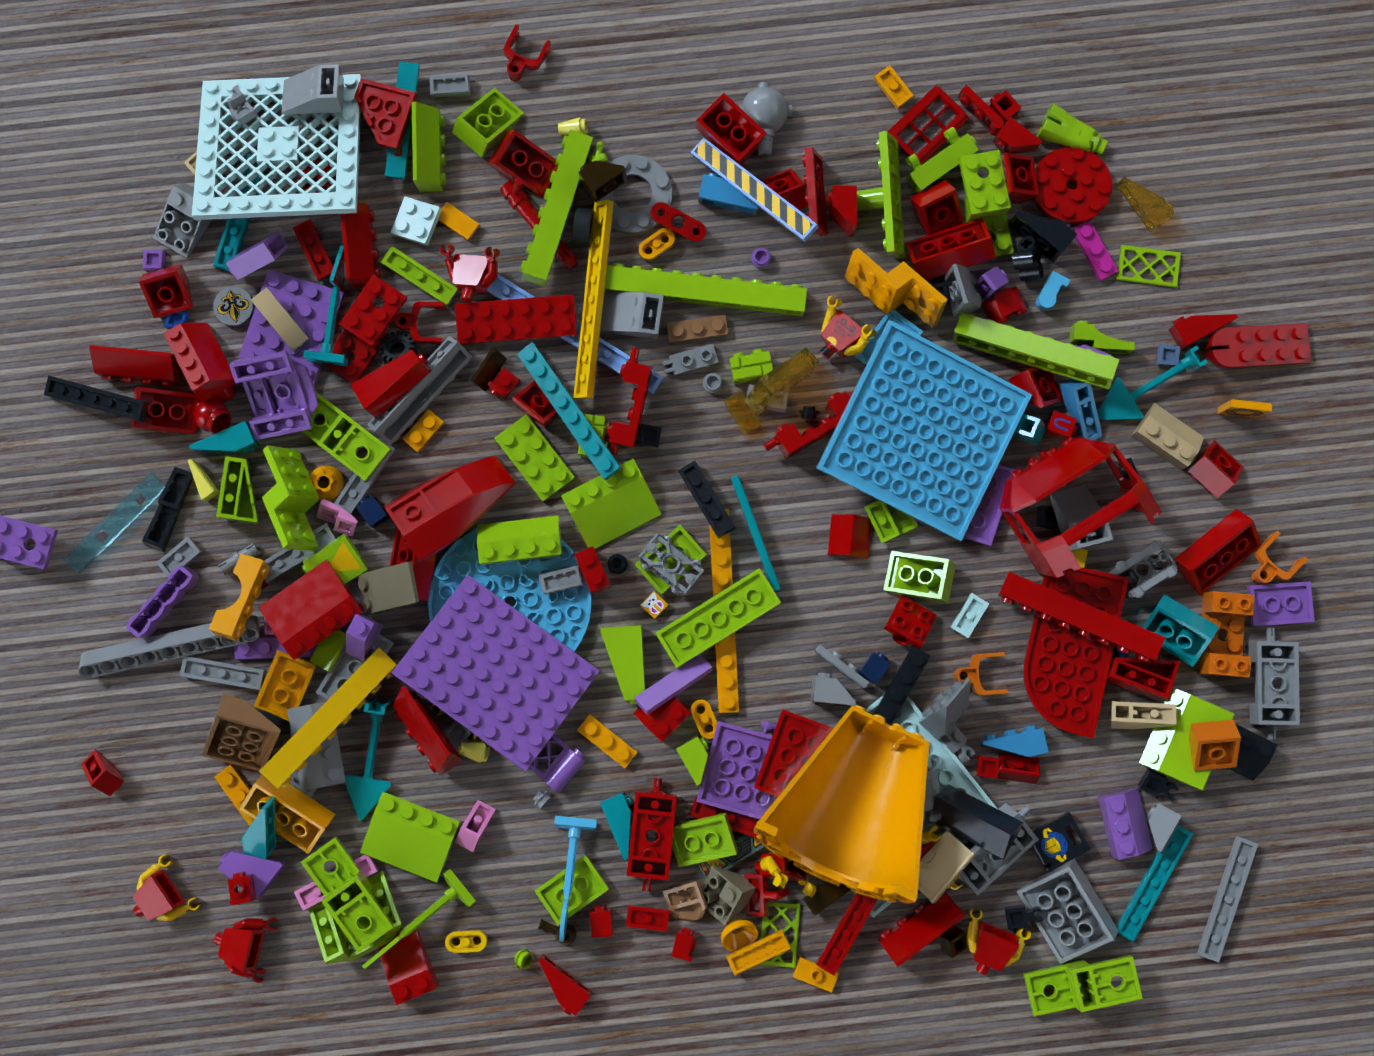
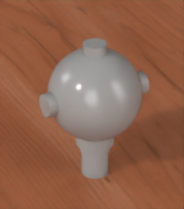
M761 82L758 84V88L753 89L746 95L742 105L738 106L767 133L758 146V156L770 157L772 156V142L775 138V132L782 128L787 117H792V105H787L784 96L776 89L771 88L769 83Z

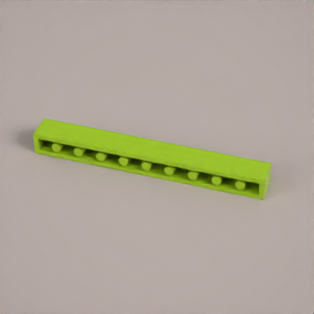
M618 263L607 266L605 292H645L664 295V300L795 316L804 315L807 288H803L799 284L783 286V283L780 282L766 284L762 280L756 279L748 282L743 281L739 277L723 279V276L712 275V277H705L702 273L688 275L679 270H673L671 273L664 272L660 268H652V270H645L642 266L627 268L623 264Z

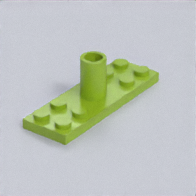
M888 131L879 132V139H877V148L881 159H878V167L882 172V187L857 191V210L863 211L884 207V219H882V227L886 238L883 239L884 250L896 259L905 258L898 140Z

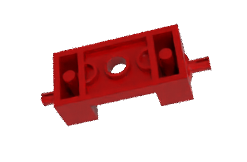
M632 347L630 359L626 361V364H622L620 370L623 382L638 385V388L635 387L633 389L631 400H634V406L629 408L627 420H630V423L616 420L613 421V424H609L607 436L610 437L609 442L611 443L610 452L616 457L620 444L634 447L637 443L653 370L651 365L638 363L640 349Z
M854 390L848 394L845 391L842 394L837 392L830 396L825 407L829 416L820 422L819 427L814 429L812 426L805 430L803 435L799 433L794 423L790 425L785 423L777 428L773 439L763 444L766 451L768 452L770 449L778 446L787 460L832 433Z
M654 778L653 790H636L627 876L643 878L642 891H646V883H648L647 891H651L652 879L668 880L677 795L661 791L662 778H659L658 786L657 778ZM655 830L658 833L657 840L653 842L648 841L646 838L647 831Z

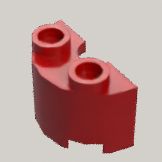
M1017 286L1012 289L1011 287L1007 288L981 304L988 319L999 324L1010 320L1008 316L1012 314L1020 316L1027 312V306Z

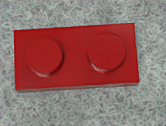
M629 904L626 927L667 932L670 909Z

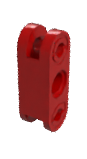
M658 202L650 209L652 220L690 241H700L706 235V227L703 223L666 203ZM658 209H662V210H663V215H662V216H658V214H657V210H658ZM676 216L683 219V225L680 228H676L673 225V219ZM694 228H697L699 231L697 235L693 234Z

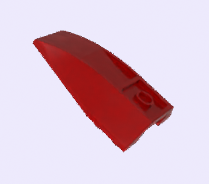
M496 456L468 463L418 484L383 507L421 563L455 542L516 483Z

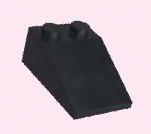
M1019 211L1016 212L1008 224L1009 228L1020 237H1033L1036 241V247L1041 250V254L1053 263L1078 235L1071 225L1064 224L1062 221Z

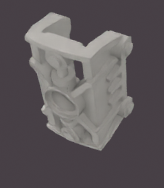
M656 533L638 556L639 561L642 563V568L645 571L650 570L667 583L674 594L680 593L685 595L704 572V569L701 567L702 564L698 559L692 560L672 544L669 536H662L659 533ZM655 539L667 549V553L657 550V546L654 543ZM645 552L655 553L658 555L657 559L661 562H652L643 554ZM670 557L677 560V566L674 569H668L665 565V561ZM682 565H688L694 571H696L698 575L686 573L684 571L686 568ZM675 573L678 576L682 574L689 585L687 589L676 581Z
M1161 540L1149 542L1148 548L1125 562L1124 560L1117 562L1116 568L1109 572V574L1118 575L1129 569L1131 571L1127 573L1128 576L1126 578L1132 581L1137 579L1135 587L1126 592V599L1140 598L1144 596V591L1167 577L1173 578L1178 573V566L1163 546ZM1160 548L1162 549V551L1158 554V558H1151L1148 560L1150 554L1156 552ZM1160 561H1170L1171 563L1162 570L1154 569ZM1139 564H1145L1148 567L1146 575H1140L1137 572Z

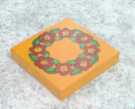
M1232 399L1220 405L1217 414L1259 418L1272 412V404Z

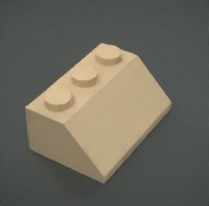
M1156 403L1152 404L1131 434L1132 437L1180 470L1187 468L1199 452L1204 439L1202 435Z

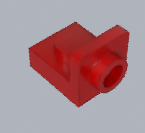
M503 368L496 378L488 383V386L491 388L489 392L498 399L501 396L506 400L520 380Z

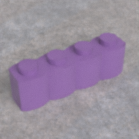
M180 565L170 573L168 581L162 583L156 589L154 597L145 601L140 612L130 618L126 628L137 638L151 636L156 631L159 622L164 621L170 615L172 607L178 605L183 600L186 591L191 590L197 584L199 575L187 566Z

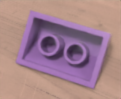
M1139 788L1098 796L1112 858L1117 860L1130 858L1153 849Z

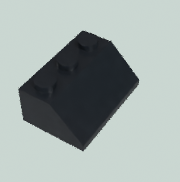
M1236 724L1241 736L1237 766L1227 769L1254 781L1270 763L1278 744Z

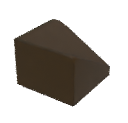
M952 926L939 936L941 951L951 958H954L967 948L964 930L956 926Z

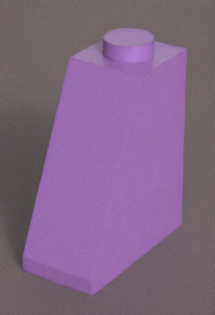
M276 230L233 256L226 264L230 273L239 280L275 261L289 246L280 232Z
M355 614L346 632V653L365 662L383 624L366 616Z
M233 850L230 853L227 851L221 857V864L217 869L229 878H232L233 874L246 871V875L253 874L256 899H258L267 891L287 862L272 857L262 859L243 854L241 850Z

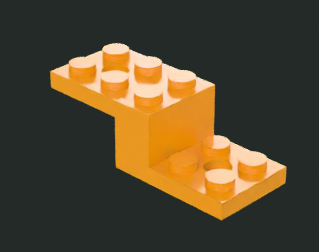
M859 248L852 252L844 277L879 309L889 314L904 303L908 309L912 310L931 328L938 324L948 299L903 261L887 273Z

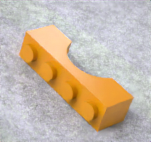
M240 554L233 573L241 582V594L232 606L216 610L209 630L215 635L237 642L245 632L246 621L253 613V604L260 596L261 585L269 574V565L264 560L245 554Z

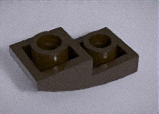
M826 881L817 888L813 897L805 896L803 900L815 916L851 889L840 883V886H836Z

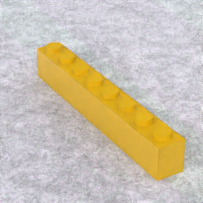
M378 648L258 772L277 789L280 786L285 788L292 780L290 775L295 770L300 772L308 764L305 760L310 755L314 757L323 748L320 744L325 739L330 741L337 733L336 727L340 723L344 726L353 717L350 713L355 708L359 710L367 702L364 698L369 693L374 695L380 689L381 685L379 683L384 677L388 680L393 675L391 672L397 664Z

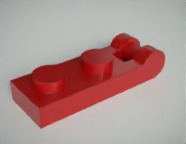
M966 84L958 95L960 103L966 108L969 107L974 112V116L989 127L990 134L997 135L1004 125V120Z

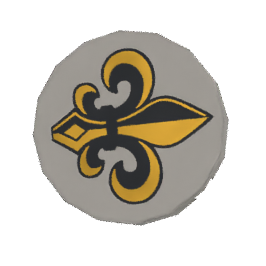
M239 287L225 288L216 295L213 302V311L223 324L230 327L242 326L249 321L251 315L253 316L254 304L251 301L252 296Z

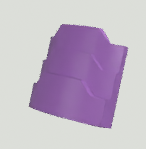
M287 351L234 360L229 364L235 383L243 382L254 414V418L249 421L255 440L313 428L311 416L319 403L306 365L292 359Z

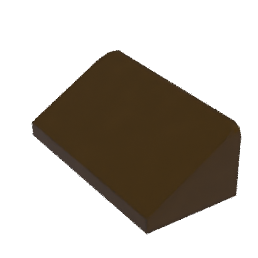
M491 347L471 378L472 383L480 389L487 391L489 388L488 383L495 379L507 358L496 348Z

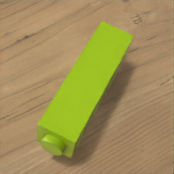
M951 127L943 133L951 144L921 165L915 154L906 158L905 162L912 169V172L905 177L915 193L923 190L957 166L960 156L971 155L977 152L976 140L968 133L959 138L955 128Z

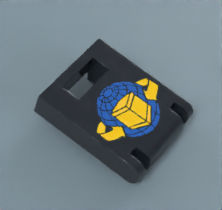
M1069 811L1032 831L1039 839L1032 845V848L1041 864L1051 863L1044 867L1046 872L1091 850ZM1072 824L1080 839L1075 843L1072 842L1064 828Z

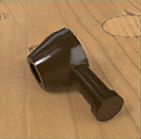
M541 919L538 927L539 930L542 929L555 934L557 941L563 945H569L576 939V929L568 923L566 932L570 937L565 939L564 942L559 941L560 926H555Z

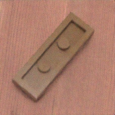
M726 315L666 323L669 344L728 336Z

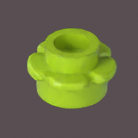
M527 949L518 951L514 958L515 966L518 969H528L534 960L531 952Z

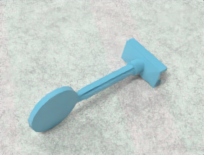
M555 816V827L569 829L568 838H570L564 882V902L560 923V942H564L566 935L569 898L573 887L578 839L581 837V830L596 831L597 820Z

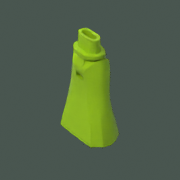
M1055 103L1051 104L1037 134L1040 140L1065 145L1074 149L1081 148L1083 151H1091L1100 155L1103 154L1108 143L1107 140L1101 138V134H1098L1094 128L1076 119Z

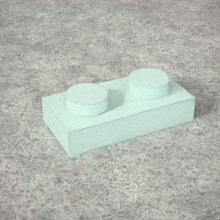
M970 593L950 628L965 638H969L989 603Z

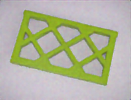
M1121 245L1118 264L1119 271L1116 279L1177 288L1181 253ZM1125 250L1134 251L1136 256L1128 261L1124 256ZM1143 254H1155L1157 259L1149 264L1143 257ZM1163 257H1175V264L1170 267ZM1137 258H1140L1146 266L1140 272H1137L1131 265ZM1159 260L1167 269L1160 275L1151 267ZM1128 266L1135 276H1122L1123 269ZM1148 269L1155 279H1143L1140 275ZM1169 272L1173 276V283L1164 282L1161 277Z
M768 901V906L776 907L779 912L771 919L767 916L762 917L761 938L765 937L766 927L769 925L775 932L778 931L772 922L782 915L789 923L783 929L784 933L790 927L794 929V941L790 943L791 951L793 952L792 963L784 962L780 957L784 954L782 953L770 961L767 960L759 965L796 968L801 904ZM789 908H796V917L791 922L784 912Z

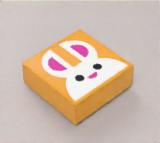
M655 591L640 604L654 619L669 605Z

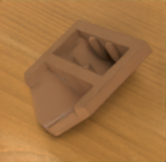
M698 880L687 881L663 891L672 918L688 921L698 920L703 917L708 907Z

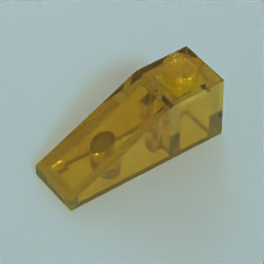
M1123 177L1116 184L1150 233L1168 222L1175 215L1173 206L1166 202L1163 197L1132 180Z

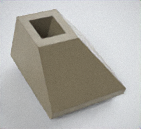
M716 866L712 867L701 888L708 906L706 910L724 926L728 925L748 904L756 889L742 875Z

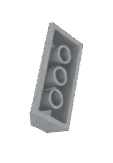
M325 702L287 709L291 737ZM337 733L330 741L325 739L320 744L323 748L314 757L310 755L305 760L308 764L298 772L301 791L345 783Z

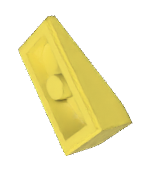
M189 459L188 463L202 501L209 502L220 494L219 490L200 464L195 460Z

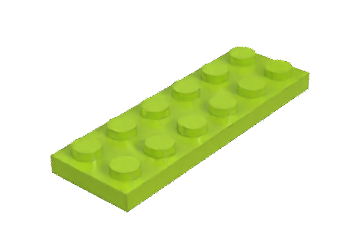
M758 568L655 634L676 668L775 608L781 604V601L761 569Z

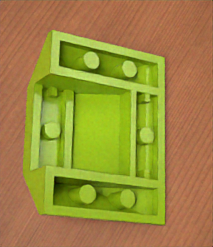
M383 870L368 877L367 880L372 885L370 893L391 920L394 927L359 953L322 902L308 908L326 964L354 961L391 942L402 927ZM360 917L358 924L365 928L370 925V920L367 917Z

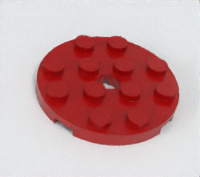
M1072 147L1059 148L1042 158L1035 169L1039 196L1035 197V203L1040 211L1050 219L1071 225L1087 220L1090 221L1104 210L1111 197L1112 178L1109 169L1091 151L1087 152L1081 148L1074 149ZM1075 181L1074 183L1077 188L1069 189L1066 183Z

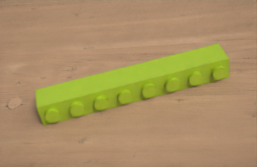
M570 129L569 135L563 138L561 147L564 150L562 154L558 153L555 165H558L557 171H552L549 181L552 183L551 189H546L544 195L546 204L545 207H540L538 214L540 222L539 225H534L532 236L535 237L533 243H528L526 254L529 255L527 261L523 260L521 264L522 280L543 287L546 285L580 182L578 172L585 165L592 145L593 137Z
M961 313L953 335V343L1108 390L1120 360L1111 355L1096 353L1091 349H1083L1071 343L1059 342L1051 337L1039 336L1033 332L1019 330L1010 325H1002L990 319L986 320L976 317L973 314Z

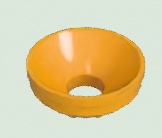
M320 466L310 474L319 501H322V499L329 502L335 501L345 487L344 476L335 467ZM321 477L329 478L330 483L328 487H319L318 481Z
M737 918L725 926L721 934L722 945L728 951H736L755 942L758 937V930L753 922Z

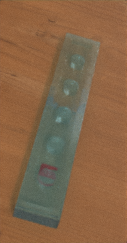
M150 473L63 560L76 573L80 574L163 492L165 485L153 473Z

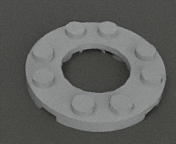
M625 155L610 161L609 163L623 165L626 169V176L633 175L645 179L652 190V198L648 206L634 213L626 212L619 208L614 201L613 192L599 200L609 199L614 201L611 228L625 234H641L657 227L659 223L652 220L650 216L651 207L658 202H663L670 206L672 203V186L667 173L658 163L640 155ZM662 209L657 210L658 216L663 215Z

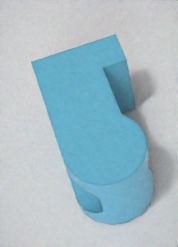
M1052 271L1036 299L1037 308L1041 311L1050 310L1056 303V295L1059 289L1063 291L1068 286L1070 279Z

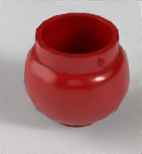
M210 398L204 403L200 401L194 411V420L197 426L203 431L212 432L213 434L227 429L232 420L226 405L214 398Z

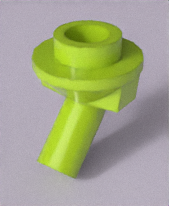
M597 142L594 155L589 156L588 163L591 164L594 161L608 163L607 154L602 153L604 148L603 142Z

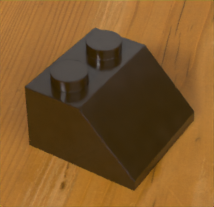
M594 161L591 164L586 163L578 172L581 186L593 202L601 200L627 182L626 169L623 165Z

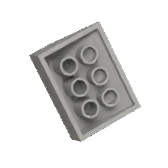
M1075 858L1046 872L1016 891L1027 910L1036 906L1041 907V911L1035 912L1034 916H1042L1043 921L1035 923L1060 964L1115 940L1119 931Z

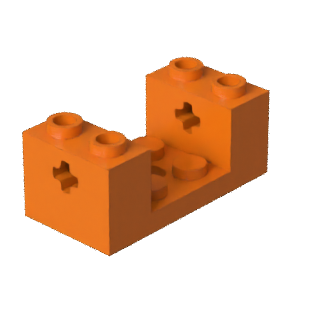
M1217 591L1203 593L1201 616L1219 626L1199 658L1198 674L1238 678L1250 677L1251 657L1243 656L1245 616H1252L1254 613V595ZM1220 629H1223L1227 634L1224 641L1219 640L1217 636Z

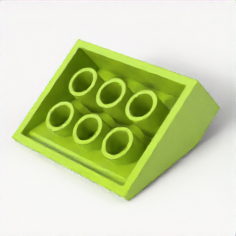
M634 458L621 464L622 469L608 480H604L600 475L561 495L588 548L593 546L594 549H597L662 515Z
M1172 688L1168 700H1165L1164 704H1176V726L1153 728L1139 763L1146 768L1204 791L1212 769L1194 771L1189 740L1191 723L1233 720L1235 714L1191 694Z
M382 792L360 853L438 883L462 824L460 821Z

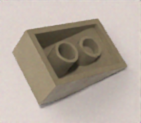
M412 561L369 571L358 576V586L361 590L362 607L365 616L387 613L419 602Z

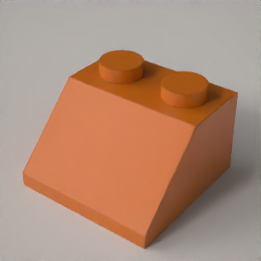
M1234 720L1191 723L1189 740L1194 771L1237 766L1241 736Z

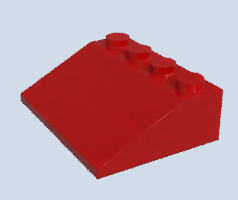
M327 559L258 607L279 642L293 660H296L354 618L355 614L363 612L362 605Z
M403 686L393 704L396 710L394 715L400 723H405L407 726L405 731L411 739L415 738L419 744L416 747L422 756L426 755L430 760L427 763L434 773L438 772L443 775L463 760L419 695Z

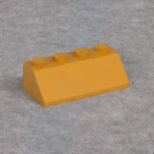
M261 774L239 809L255 819L270 797H275V833L309 854L336 814L290 784L285 788L280 786L277 789Z

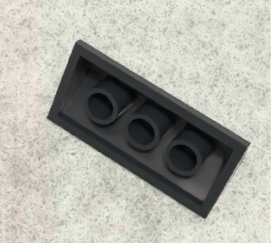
M951 785L946 786L935 796L929 818L930 822L1002 860L1005 859L1024 824L1022 821Z

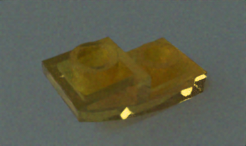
M741 390L723 399L725 406L743 435L761 426L753 409L750 406H745L746 399Z

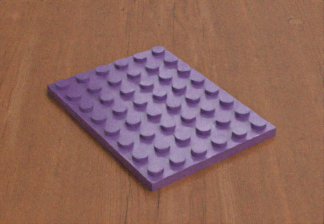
M467 575L391 673L526 772L600 671Z

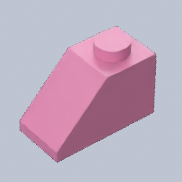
M477 800L460 828L455 843L473 852L496 809Z

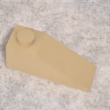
M1112 701L1111 729L1133 730L1176 726V704Z

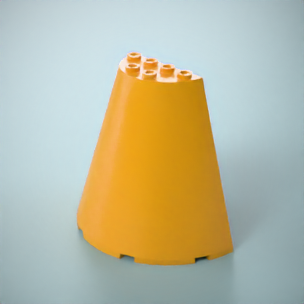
M852 705L756 823L754 833L757 834L756 838L771 852L782 859L786 857L790 861L793 860L794 866L836 886H840V883H842L846 887L852 888L851 891L879 900L896 903L898 899L905 904L914 903L918 894L929 741L925 740L924 736L919 733L906 731L902 725L896 723L892 726L885 723L886 719L877 714L872 715L866 712L865 708Z

